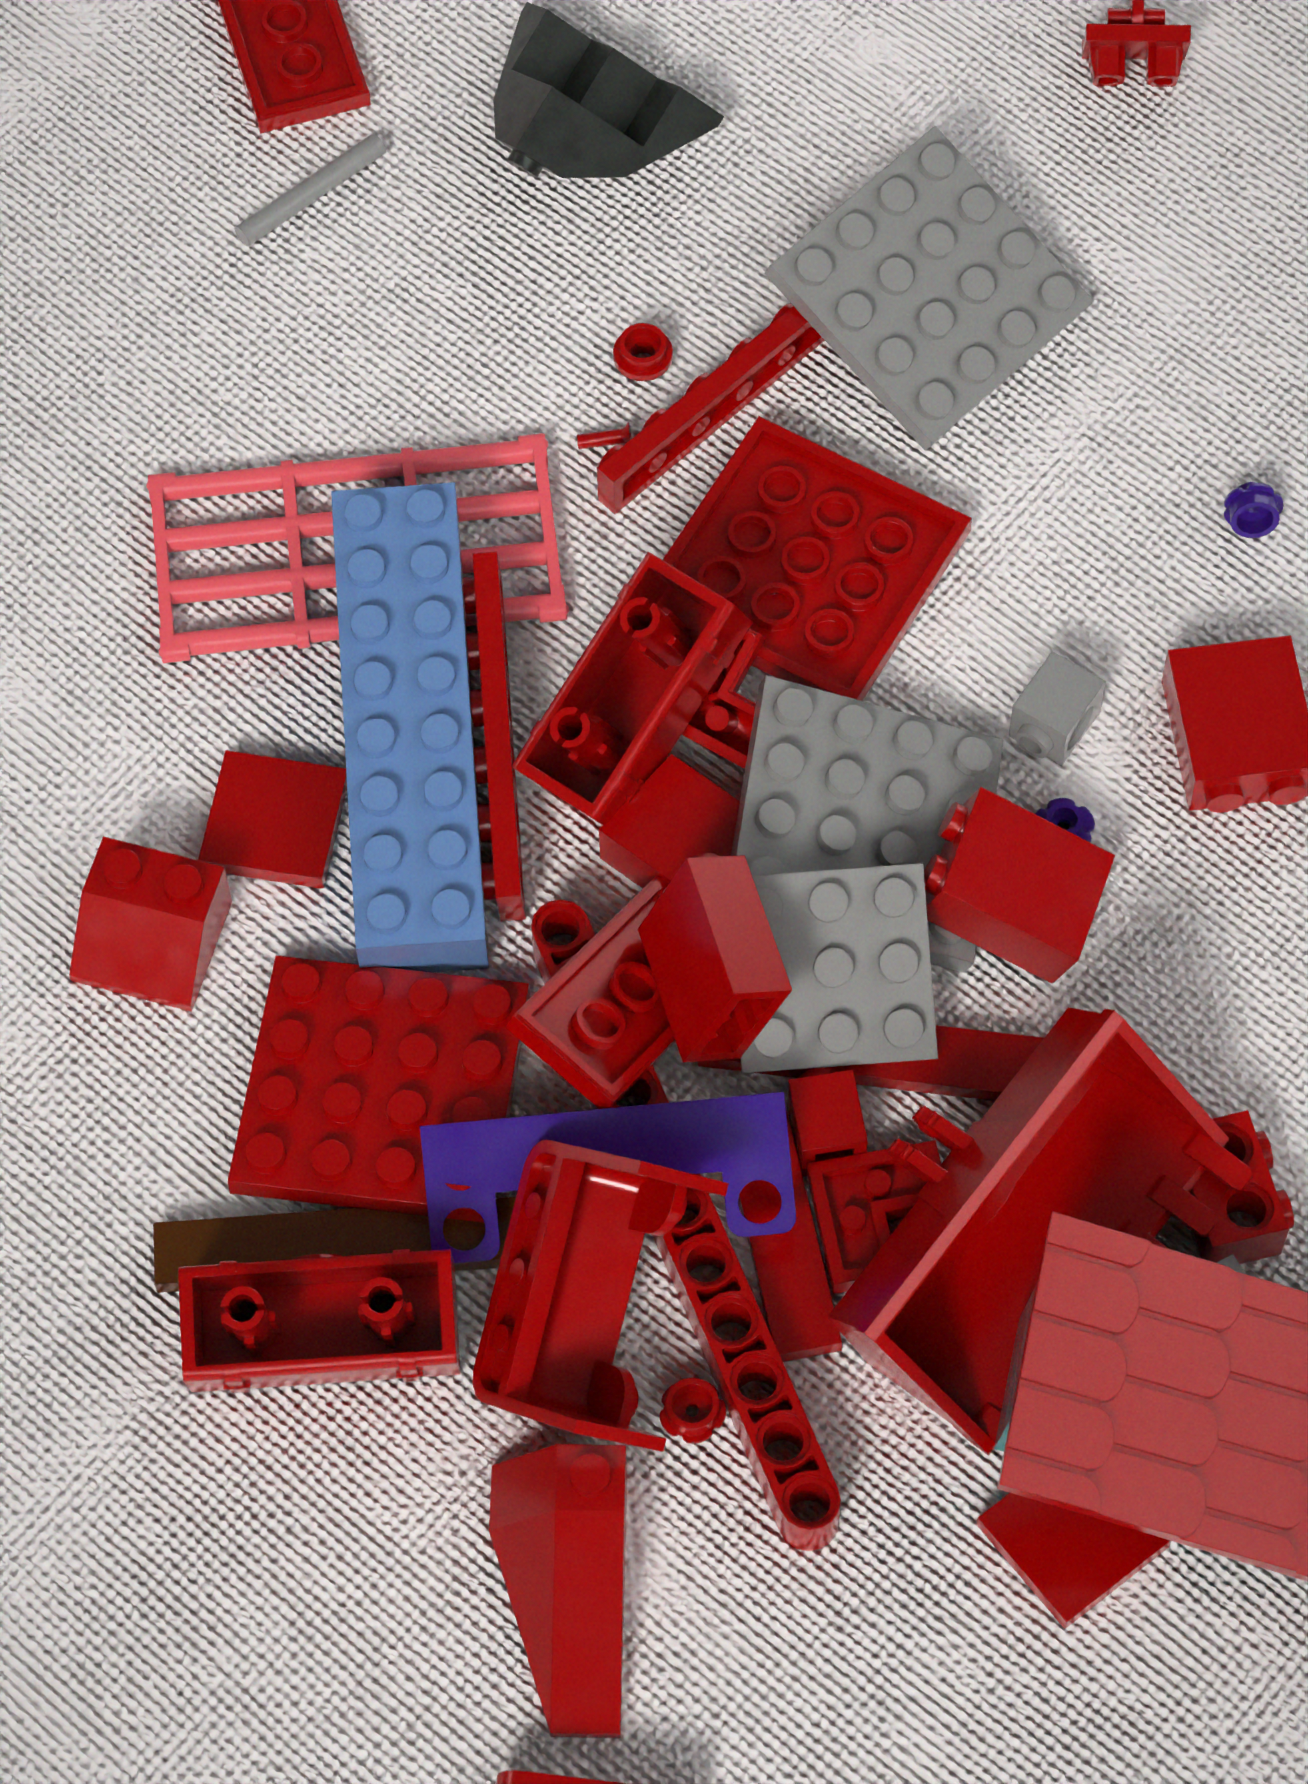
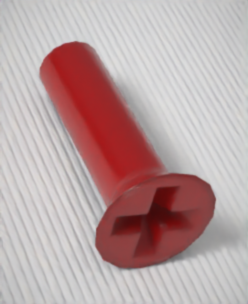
M629 422L622 429L577 434L579 449L626 444L632 439Z

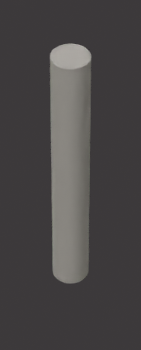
M371 134L234 228L238 238L245 246H250L386 153L384 143L376 134Z

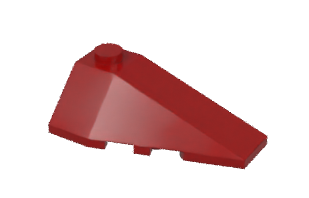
M555 1444L492 1465L489 1534L501 1568L510 1604L517 1621L551 1737L621 1738L628 1474L626 1445Z

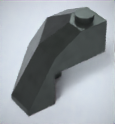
M529 2L525 4L521 11L493 99L495 139L512 149L507 158L510 162L536 178L542 169L561 178L627 177L717 128L724 118L719 112L682 87L657 78L615 48L590 39L548 9Z

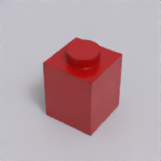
M816 1068L804 1072L799 1078L788 1080L787 1108L803 1177H806V1163L867 1152L868 1140L853 1070L836 1072L832 1068Z

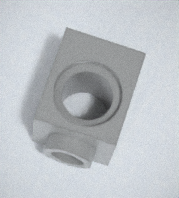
M1052 651L1014 703L1009 737L1013 738L1020 748L1031 756L1037 758L1046 757L1062 766L1101 712L1106 681Z

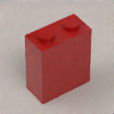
M1291 635L1167 650L1162 686L1189 811L1208 809L1211 812L1223 813L1235 810L1243 804L1270 801L1275 805H1288L1308 797V708Z
M981 786L963 805L954 802L947 811L938 831V836L945 839L940 855L935 854L924 869L927 920L1053 984L1079 961L1115 855Z
M701 853L686 858L638 927V932L682 1062L739 1059L791 993L792 987L745 855L717 856L714 853Z

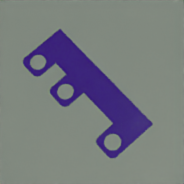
M784 1092L420 1126L431 1249H451L454 1264L486 1261L496 1256L500 1248L495 1193L518 1191L528 1154L538 1142L546 1139L636 1159L691 1174L722 1172L723 1182L729 1183L726 1197L724 1196L727 1225L733 1234L740 1237L786 1233L793 1228L796 1222ZM755 1180L770 1182L778 1189L781 1195V1209L778 1215L767 1223H753L747 1220L739 1209L738 1198L741 1190L745 1185ZM445 1183L472 1187L464 1191H455ZM464 1207L478 1212L485 1223V1236L482 1242L474 1249L467 1251L453 1248L447 1243L443 1235V1223L447 1215L455 1209Z

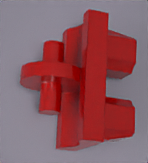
M1129 0V8H1107V24H1086L1085 37L1082 39V59H1089L1093 85L1117 86L1123 84L1125 79V59L1146 60L1147 85L1152 87L1176 86L1182 61L1185 60L1191 43V25H1165V9L1144 8V0Z

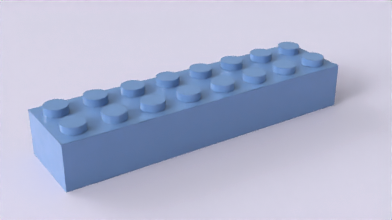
M455 482L331 491L355 944L359 968L377 966L432 973L488 969L461 544Z

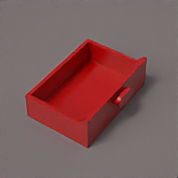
M671 754L650 775L639 789V793L634 795L630 803L625 801L608 823L599 828L600 859L642 889L656 875L661 876L670 883L686 858L701 853L731 856L740 801Z

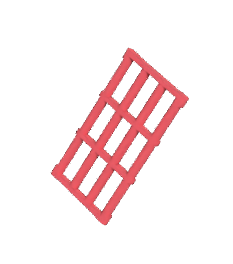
M545 434L517 436L518 440L419 451H413V447L401 448L400 453L293 464V460L280 461L281 465L182 476H176L175 472L148 475L146 487L149 490L152 507L161 626L159 628V655L162 657V662L190 661L191 656L289 645H298V649L310 648V643L339 640L338 616L308 619L305 592L307 590L335 588V563L303 566L301 539L334 535L332 511L298 515L296 487L404 476V485L409 486L417 485L416 475L523 463L534 462L537 490L457 498L459 522L540 513L543 541L461 550L462 574L474 573L473 553L497 551L501 570L547 565L550 593L504 598L505 622L539 619L540 623L567 620L569 606L565 601L564 585H562L547 469L548 441L545 439ZM283 489L285 516L167 529L165 501ZM288 540L290 568L171 581L169 553ZM288 592L293 594L295 616L293 621L175 633L173 605ZM465 612L466 627L476 626L477 615H466Z

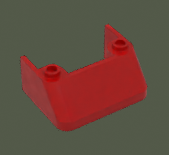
M546 1139L538 1142L528 1154L523 1167L474 1364L473 1388L479 1401L575 1434L663 1452L667 1438L629 1426L638 1407V1390L630 1371L613 1364L645 1233L662 1236L672 1230L685 1213L687 1188L726 1197L729 1183Z

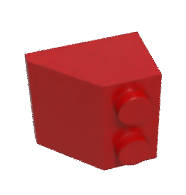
M103 836L81 894L69 973L70 980L192 1012L232 904L225 867Z

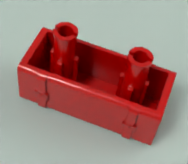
M647 552L629 582L625 583L618 593L617 601L541 720H538L532 728L531 736L511 765L518 772L603 826L608 823L625 801L630 803L634 795L639 793V789L650 775L666 760L724 668L727 669L735 657L734 651L753 623L732 602L650 552Z
M410 1249L393 1250V1253L352 1256L310 1254L298 1256L291 1260L238 1263L237 1260L220 1261L219 1264L184 1266L178 1268L183 1382L191 1392L231 1390L232 1393L250 1392V1389L388 1379H403L404 1382L421 1381V1377L461 1375L455 1264L451 1249L413 1252Z

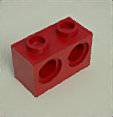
M1248 1110L1213 1118V1121L1229 1138L1224 1148L1252 1169L1253 1178L1243 1191L1235 1192L1205 1172L1190 1191V1194L1212 1209L1219 1219L1218 1224L1207 1237H1200L1191 1230L1199 1256L1202 1259L1217 1263L1233 1254L1239 1264L1280 1255L1289 1229L1294 1227V1214L1286 1191L1284 1189L1276 1191L1269 1172L1273 1168L1274 1162L1268 1137L1264 1131H1255ZM1237 1211L1246 1212L1257 1220L1258 1225L1248 1228L1238 1226L1230 1220L1228 1214Z

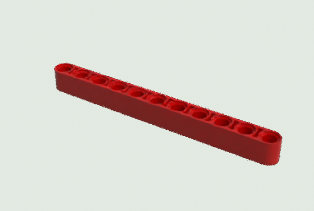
M561 899L549 901L542 905L533 916L531 924L535 964L544 984L596 935L584 910L572 901ZM557 934H567L575 938L571 943L561 946L553 945L547 941ZM653 1065L611 1108L619 1107L617 1103L629 1096L641 1097L648 1102L646 1105L669 1103ZM687 1188L686 1209L696 1213L697 1217L689 1223L675 1224L672 1230L665 1235L652 1236L780 1534L788 1544L796 1549L804 1551L819 1550L828 1545L837 1534L841 1505L839 1489L709 1193ZM711 1265L718 1268L723 1274L714 1281L702 1282L691 1277L689 1273L697 1266ZM733 1322L745 1327L748 1333L739 1340L728 1341L717 1336L714 1331L724 1323ZM761 1381L771 1386L774 1392L768 1398L757 1401L742 1395L740 1389L748 1382ZM785 1440L795 1444L799 1448L800 1453L791 1460L781 1461L769 1456L765 1449L774 1441ZM810 1500L821 1504L827 1513L818 1521L806 1522L795 1517L791 1509L801 1501Z

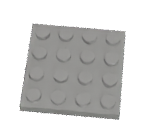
M936 126L931 128L775 260L764 273L925 451L1094 302L1091 296Z
M766 675L758 688L731 856L745 855L752 875L923 863L925 869L930 859L935 854L940 855L945 839L938 836V831L951 805L954 802L963 805L980 786L997 794L1004 740ZM928 921L931 964L966 973L974 963L976 945Z

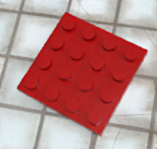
M758 416L663 558V561L732 602L753 621L750 629L766 637L752 664L753 667L779 679L863 701L970 533L972 518Z
M275 956L227 1181L230 1194L428 1216L420 1126L509 1118L522 1042L505 1026L511 1017L530 999L529 983L377 966L359 968L358 964ZM445 1183L455 1191H464L472 1187ZM465 1207L453 1210L446 1217L448 1219L484 1223L483 1218L478 1212Z

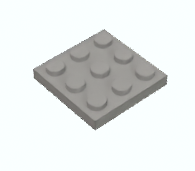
M923 863L752 875L792 991L740 1058L741 1073L938 1059Z

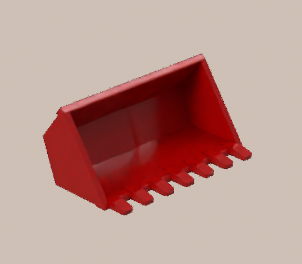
M1068 1007L981 1120L973 1122L966 1133L925 1105L919 1108L912 1117L914 1122L918 1124L919 1129L951 1150L941 1165L932 1161L907 1141H902L898 1138L887 1149L889 1155L926 1184L917 1194L920 1197L831 1311L828 1318L869 1365L949 1422L970 1443L989 1456L995 1446L1019 1318L1037 1284L1051 1213H1059L1151 1241V1244L1167 1248L1155 1237L1171 1216L1200 1237H1207L1218 1224V1215L1190 1194V1191L1205 1172L1235 1192H1241L1253 1178L1252 1169L1224 1148L1229 1141L1228 1136L1122 1016L1111 1009H1104L1101 1013Z

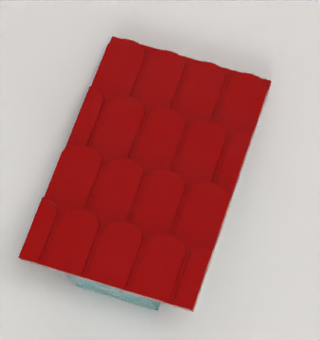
M1052 1212L1049 1217L1037 1284L1018 1322L994 1450L1004 1452L997 1489L1308 1581V1292L1234 1271L1229 1266L1154 1245L1147 1239Z

